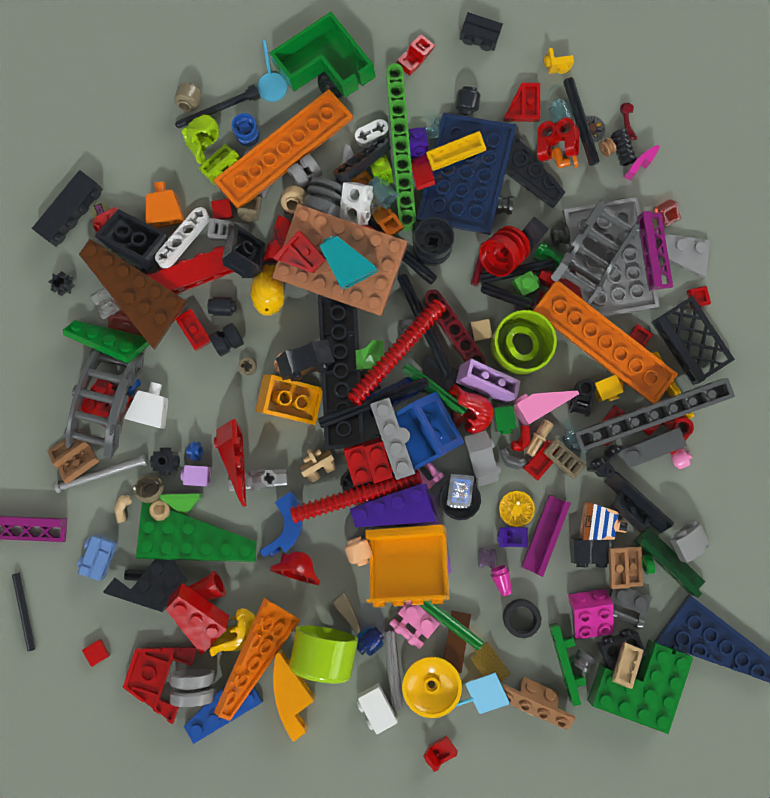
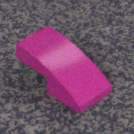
M656 145L644 152L634 162L624 177L631 180L640 166L646 169L661 146Z

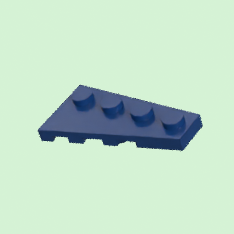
M225 686L216 693L215 700L203 706L184 726L192 743L198 742L261 704L263 700L255 686L231 721L220 718L214 713Z

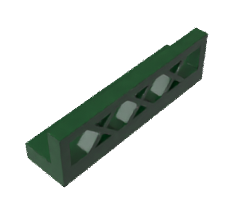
M646 527L635 538L634 542L647 554H650L653 560L690 595L699 598L702 595L699 588L706 581L686 562L680 561L678 555L649 527Z

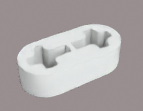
M378 119L359 128L355 132L356 143L361 147H366L374 140L386 137L388 134L387 122L383 119ZM377 126L383 128V132L377 130ZM360 134L366 136L367 140L360 139Z

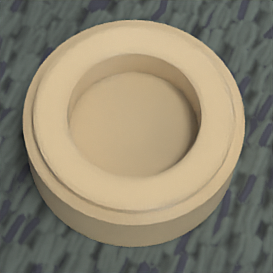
M157 500L151 504L149 511L153 519L161 521L169 516L170 507L163 500Z

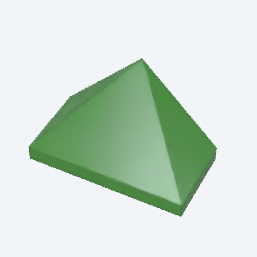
M203 493L160 495L161 500L183 515H186L203 498Z

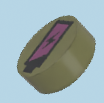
M103 202L95 203L91 208V215L95 219L96 216L109 210L110 207Z

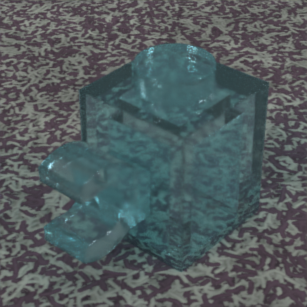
M377 176L368 184L373 186L370 213H375L378 206L388 209L399 196L385 180Z

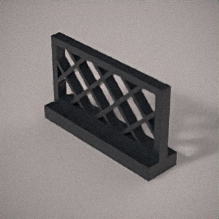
M693 296L651 322L692 385L701 383L707 377L735 360ZM689 302L694 308L693 315L683 313L685 305ZM670 314L679 315L677 325L671 324L667 316ZM682 317L692 318L690 328L681 326ZM696 319L704 323L703 331L694 329ZM680 329L689 331L688 341L681 340L679 337ZM693 332L703 334L701 344L691 342ZM706 335L714 338V347L705 345ZM691 345L700 347L698 357L691 355ZM704 348L713 350L711 360L702 358ZM717 351L723 352L727 360L724 362L715 361ZM701 361L711 363L709 371L705 374L700 368Z

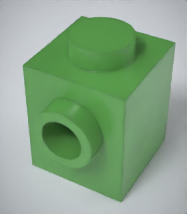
M532 271L514 279L511 283L515 293L525 297L536 293L540 288V281L536 275H533Z

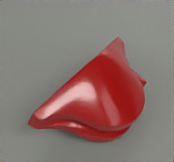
M297 551L289 555L283 553L280 563L270 568L271 572L297 581L318 586L320 584V580L314 573L312 559L304 552Z

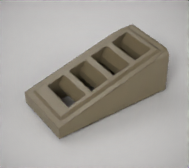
M557 438L543 452L567 476L573 479L586 466L579 457ZM558 446H559L560 449H559V450L557 451V453L553 456V455H552L553 452H554V451L558 448Z
M344 591L333 600V605L355 633L358 634L361 631L360 623L347 593Z

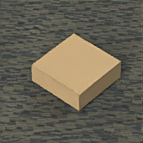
M489 319L470 323L474 342L492 338L493 334Z

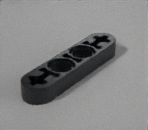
M381 137L374 140L334 170L336 181L338 183L350 181L391 150L389 139Z

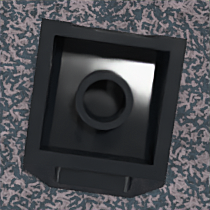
M234 223L224 248L222 257L223 267L231 269L242 276V278H254L263 270L265 243Z

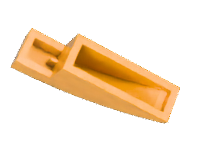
M280 649L276 653L274 661V695L281 721L294 742L305 734L308 728L298 713L314 702L315 695L303 678L295 675L290 670V660L284 651Z

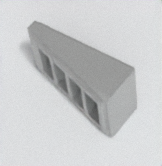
M210 218L207 236L210 240L227 242L234 223L248 232L249 225ZM216 226H219L218 234H215ZM223 227H226V235H223Z

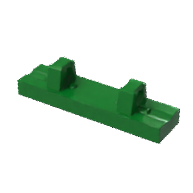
M557 623L549 624L569 701L573 706L581 705L577 688L586 685L585 677L582 674L573 676L566 651L567 648L576 646L574 638L572 636L563 638L560 626Z

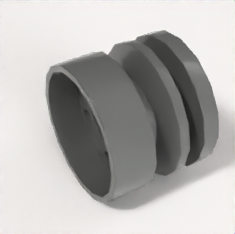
M311 178V186L307 189L310 195L304 197L302 205L339 218L340 208L338 206L341 205L343 186L326 178Z

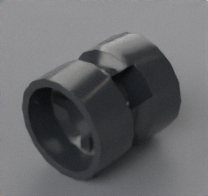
M233 323L224 326L223 331L217 330L209 335V339L220 357L229 353L231 348L237 349L244 345V341Z

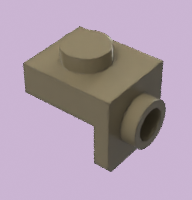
M256 196L244 207L238 208L239 218L248 222L258 221L262 197Z

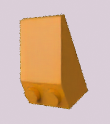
M263 374L255 412L316 425L322 399V388L298 381L292 382L291 379L282 380V377L272 374Z

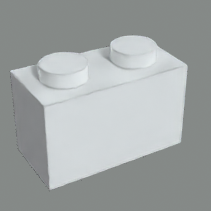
M379 683L358 694L357 706L361 713L365 712L367 725L370 730L374 729L376 735L398 723L397 716Z

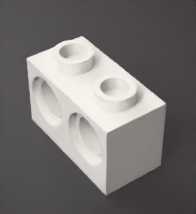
M343 182L339 218L358 225H368L370 204L373 198V186L356 182Z

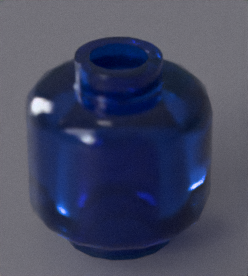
M367 626L356 635L358 637L357 650L361 655L366 653L368 656H373L384 645L383 640L385 638L376 626L373 628Z

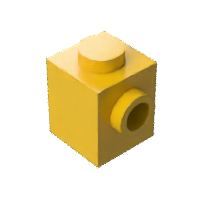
M616 375L595 383L596 389L594 394L598 402L608 399V402L620 398L618 394L624 392L623 382Z

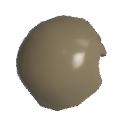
M144 475L133 486L134 494L138 500L144 503H153L159 500L160 495L164 492L163 482L160 477L155 475Z

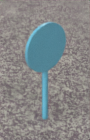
M263 39L262 43L268 73L260 78L257 88L264 100L276 102L285 96L287 83L280 74L271 72L266 40Z

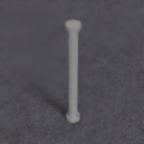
M143 454L139 456L140 458L77 477L68 484L57 481L54 483L55 491L61 493L64 489L140 465L146 466L148 465L147 458Z

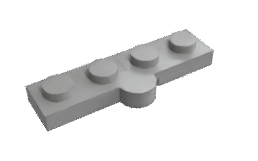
M389 397L371 403L370 405L396 480L415 474L405 445L410 439V433L406 428L399 427Z

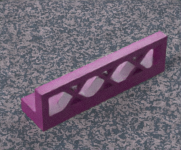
M644 211L637 219L640 222V238L649 291L672 288L673 281L662 214H651V211ZM652 219H657L658 226L655 230L653 229ZM655 237L660 240L661 245L658 247V249L656 247ZM658 255L663 258L664 263L661 267L659 266ZM661 274L666 277L667 284H662Z
M548 495L521 565L522 568L539 576H544L571 505L570 502Z
M0 516V525L5 529L0 534V540L66 542L67 518ZM14 526H21L24 532L16 536L11 529ZM34 526L40 527L44 531L38 537H35L30 532ZM53 527H61L60 538L53 537L49 531Z

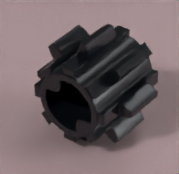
M63 271L58 273V275L53 273V278L48 281L52 284L50 290L54 293L57 292L60 296H63L65 293L71 294V289L75 287L71 283L73 282V277L70 275L66 276V273Z

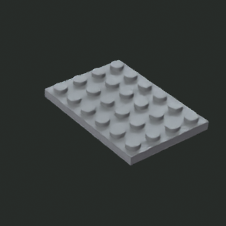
M638 197L610 201L606 205L608 212L632 227L638 221L637 217L641 214ZM597 204L569 208L562 211L564 223L570 231L569 246L580 229L585 230L587 227L585 223ZM598 217L593 225L597 232L618 245L622 243L628 234L604 218ZM640 232L635 239H630L615 262L617 267L611 275L608 274L602 287L604 292L598 300L594 299L591 304L588 303L590 294L578 287L583 300L604 317L660 307L657 290L649 291ZM586 236L582 242L585 248L607 262L611 260L615 253L591 236L589 238ZM575 253L573 258L576 263L598 277L601 276L604 271L602 267L580 253ZM574 271L576 276L595 287L596 284Z

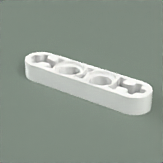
M198 207L194 209L158 250L155 260L161 268L171 267L208 224L210 217L205 208ZM193 228L190 233H184L186 229ZM181 242L178 247H173L174 243Z

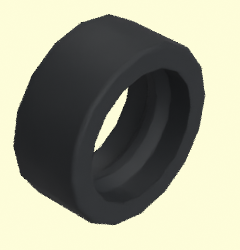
M526 599L511 601L503 611L504 626L517 638L532 637L541 626L542 618L540 611L533 603ZM518 607H526L533 614V623L525 630L516 629L510 620L513 610Z

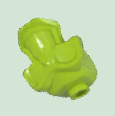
M210 115L194 118L181 131L186 143L185 145L192 151L198 164H203L206 161L203 153L219 136V126Z

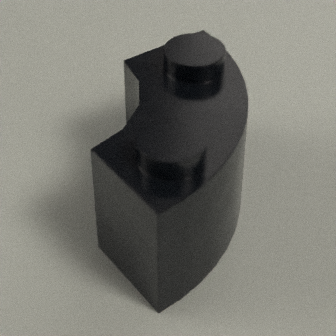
M328 340L311 341L300 348L287 350L276 358L282 380L291 379L292 382L302 379V376L316 371H326L328 366L335 362Z

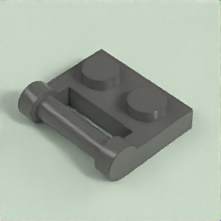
M631 588L611 589L609 596L613 602V607L614 604L638 612L635 618L613 609V617L632 624L635 628L641 630L645 623V616L652 596Z

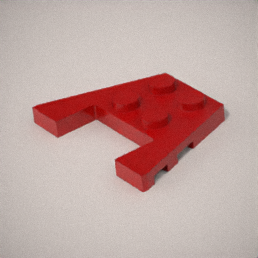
M196 647L136 648L123 688L142 703L145 702L153 708L154 712L165 717L166 721L173 724L179 707L171 705L170 701L161 699L172 662L174 660L192 666L198 650Z

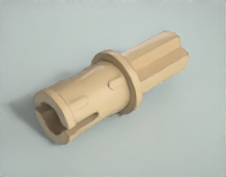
M545 419L542 420L539 428L532 434L533 438L525 450L527 454L534 456L542 442H546V437L554 426L551 422Z

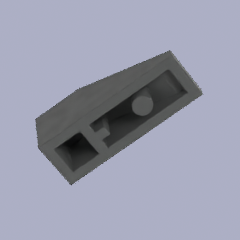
M680 427L626 446L622 450V454L628 468L683 448L687 444Z

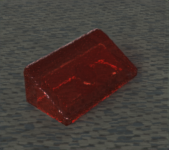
M112 309L108 313V328L143 336L123 310Z

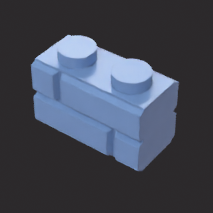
M97 534L88 538L84 545L86 552L84 556L80 557L77 567H79L78 574L97 581L105 579L118 542Z

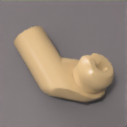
M121 495L115 503L114 511L117 523L127 521L125 508L126 505L132 503L130 495Z

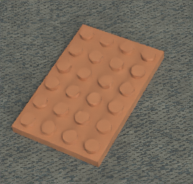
M298 204L284 245L299 230L323 254L319 246L323 244V240L330 236H338L375 265L379 272L343 290L327 260L315 273H310L301 268L278 261L272 278L382 317L408 241Z

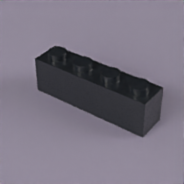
M79 170L31 229L57 247L58 244L65 240L66 234L76 227L79 218L88 212L89 206L93 201L100 197L103 188Z

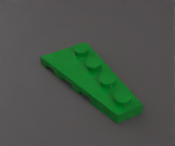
M77 320L63 329V336L125 363L132 361L150 345L143 336Z

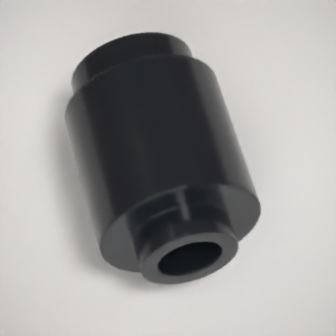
M213 297V299H208V314H213V316H232L233 312H236V301H233L232 297Z

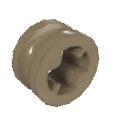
M248 357L240 360L238 367L241 373L252 375L256 372L257 364L254 360ZM248 361L252 365V369L249 368L250 371L243 368V365H246Z

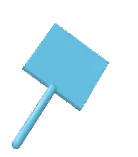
M495 672L465 683L471 697L459 701L456 707L473 701L479 714L509 705L510 702Z

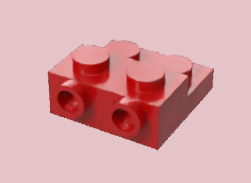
M380 437L343 449L354 487L372 481L377 483L393 478V469L390 461H388L387 452Z

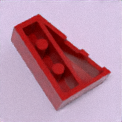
M183 583L170 595L166 611L202 655L227 630L229 615Z

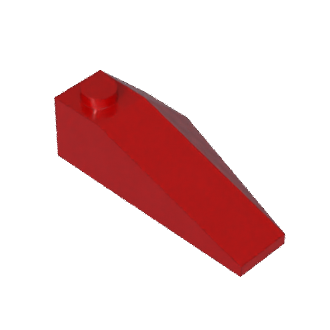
M232 419L216 429L217 437H214V446L220 453L241 505L246 507L243 433L237 420Z

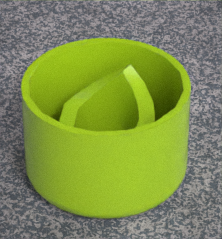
M530 310L516 311L505 317L495 329L491 338V353L497 365L504 371L513 375H528L536 372L551 360L556 350L557 337L554 327L543 315ZM525 334L531 339L533 346L529 354L522 355L516 351L512 342L515 335Z
M323 626L296 627L289 663L290 670L295 675L311 681L331 684L344 683L352 675L358 637L342 630Z

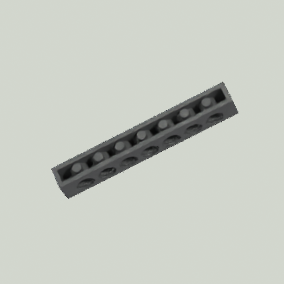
M721 378L572 433L579 451H585L735 397L729 379Z

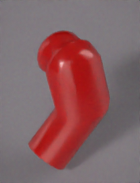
M521 426V437L517 441L511 442V449L517 452L523 451L530 444V426Z

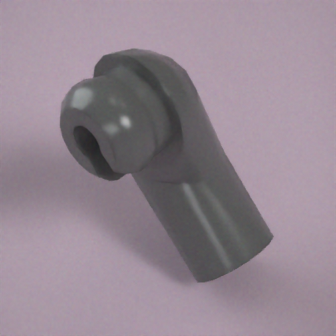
M507 447L499 450L507 467L518 470L525 466V459L523 457L511 456Z

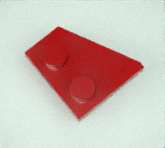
M521 83L503 121H540V83Z

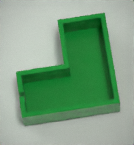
M332 11L269 52L274 67L293 92L323 72L328 75L345 98L358 90L359 84L364 86L376 78L374 64Z
M648 640L645 649L647 655L642 658L632 689L612 682L615 668L609 669L606 665L599 663L587 701L595 708L669 734L693 657L682 651Z

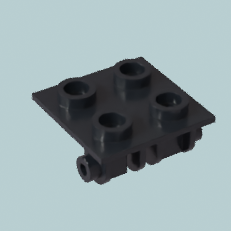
M617 444L609 446L604 451L605 455L602 458H596L589 464L591 467L587 471L595 472L599 477H612L615 474V469L609 461L627 445Z

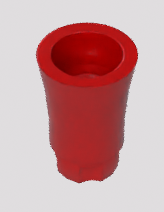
M212 571L204 578L188 586L208 601L223 597L226 593L223 581L216 571Z

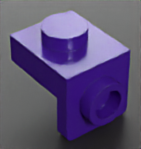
M426 127L408 129L411 158L427 155L428 136Z
M528 527L499 528L497 533L499 547H528Z

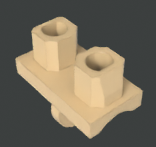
M310 448L307 450L309 455L303 458L305 464L300 467L303 477H307L312 483L320 478L317 471L319 468L324 467L327 473L336 469L330 450L322 454L320 449L312 452Z

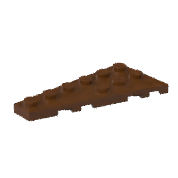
M89 239L79 253L80 257L155 350L187 301Z

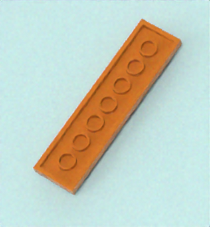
M328 89L213 181L237 209L242 208L288 172L287 169L295 163L298 164L300 159L313 152L352 121L353 115Z
M559 281L553 282L532 310L546 317L555 330L612 374L616 375L651 404L659 401L678 375L673 369Z

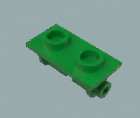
M545 241L542 242L533 255L539 261L552 258L555 263L553 271L560 265L559 262L564 256Z

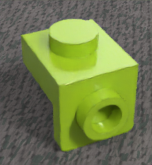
M386 154L369 166L376 187L394 182L391 166Z

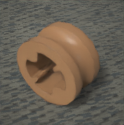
M606 138L604 142L601 141L599 143V149L605 157H609L611 153H615L617 150L615 143L610 138Z

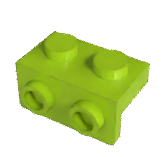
M225 143L198 169L215 186L216 184L213 180L238 161L240 157L235 150H232Z

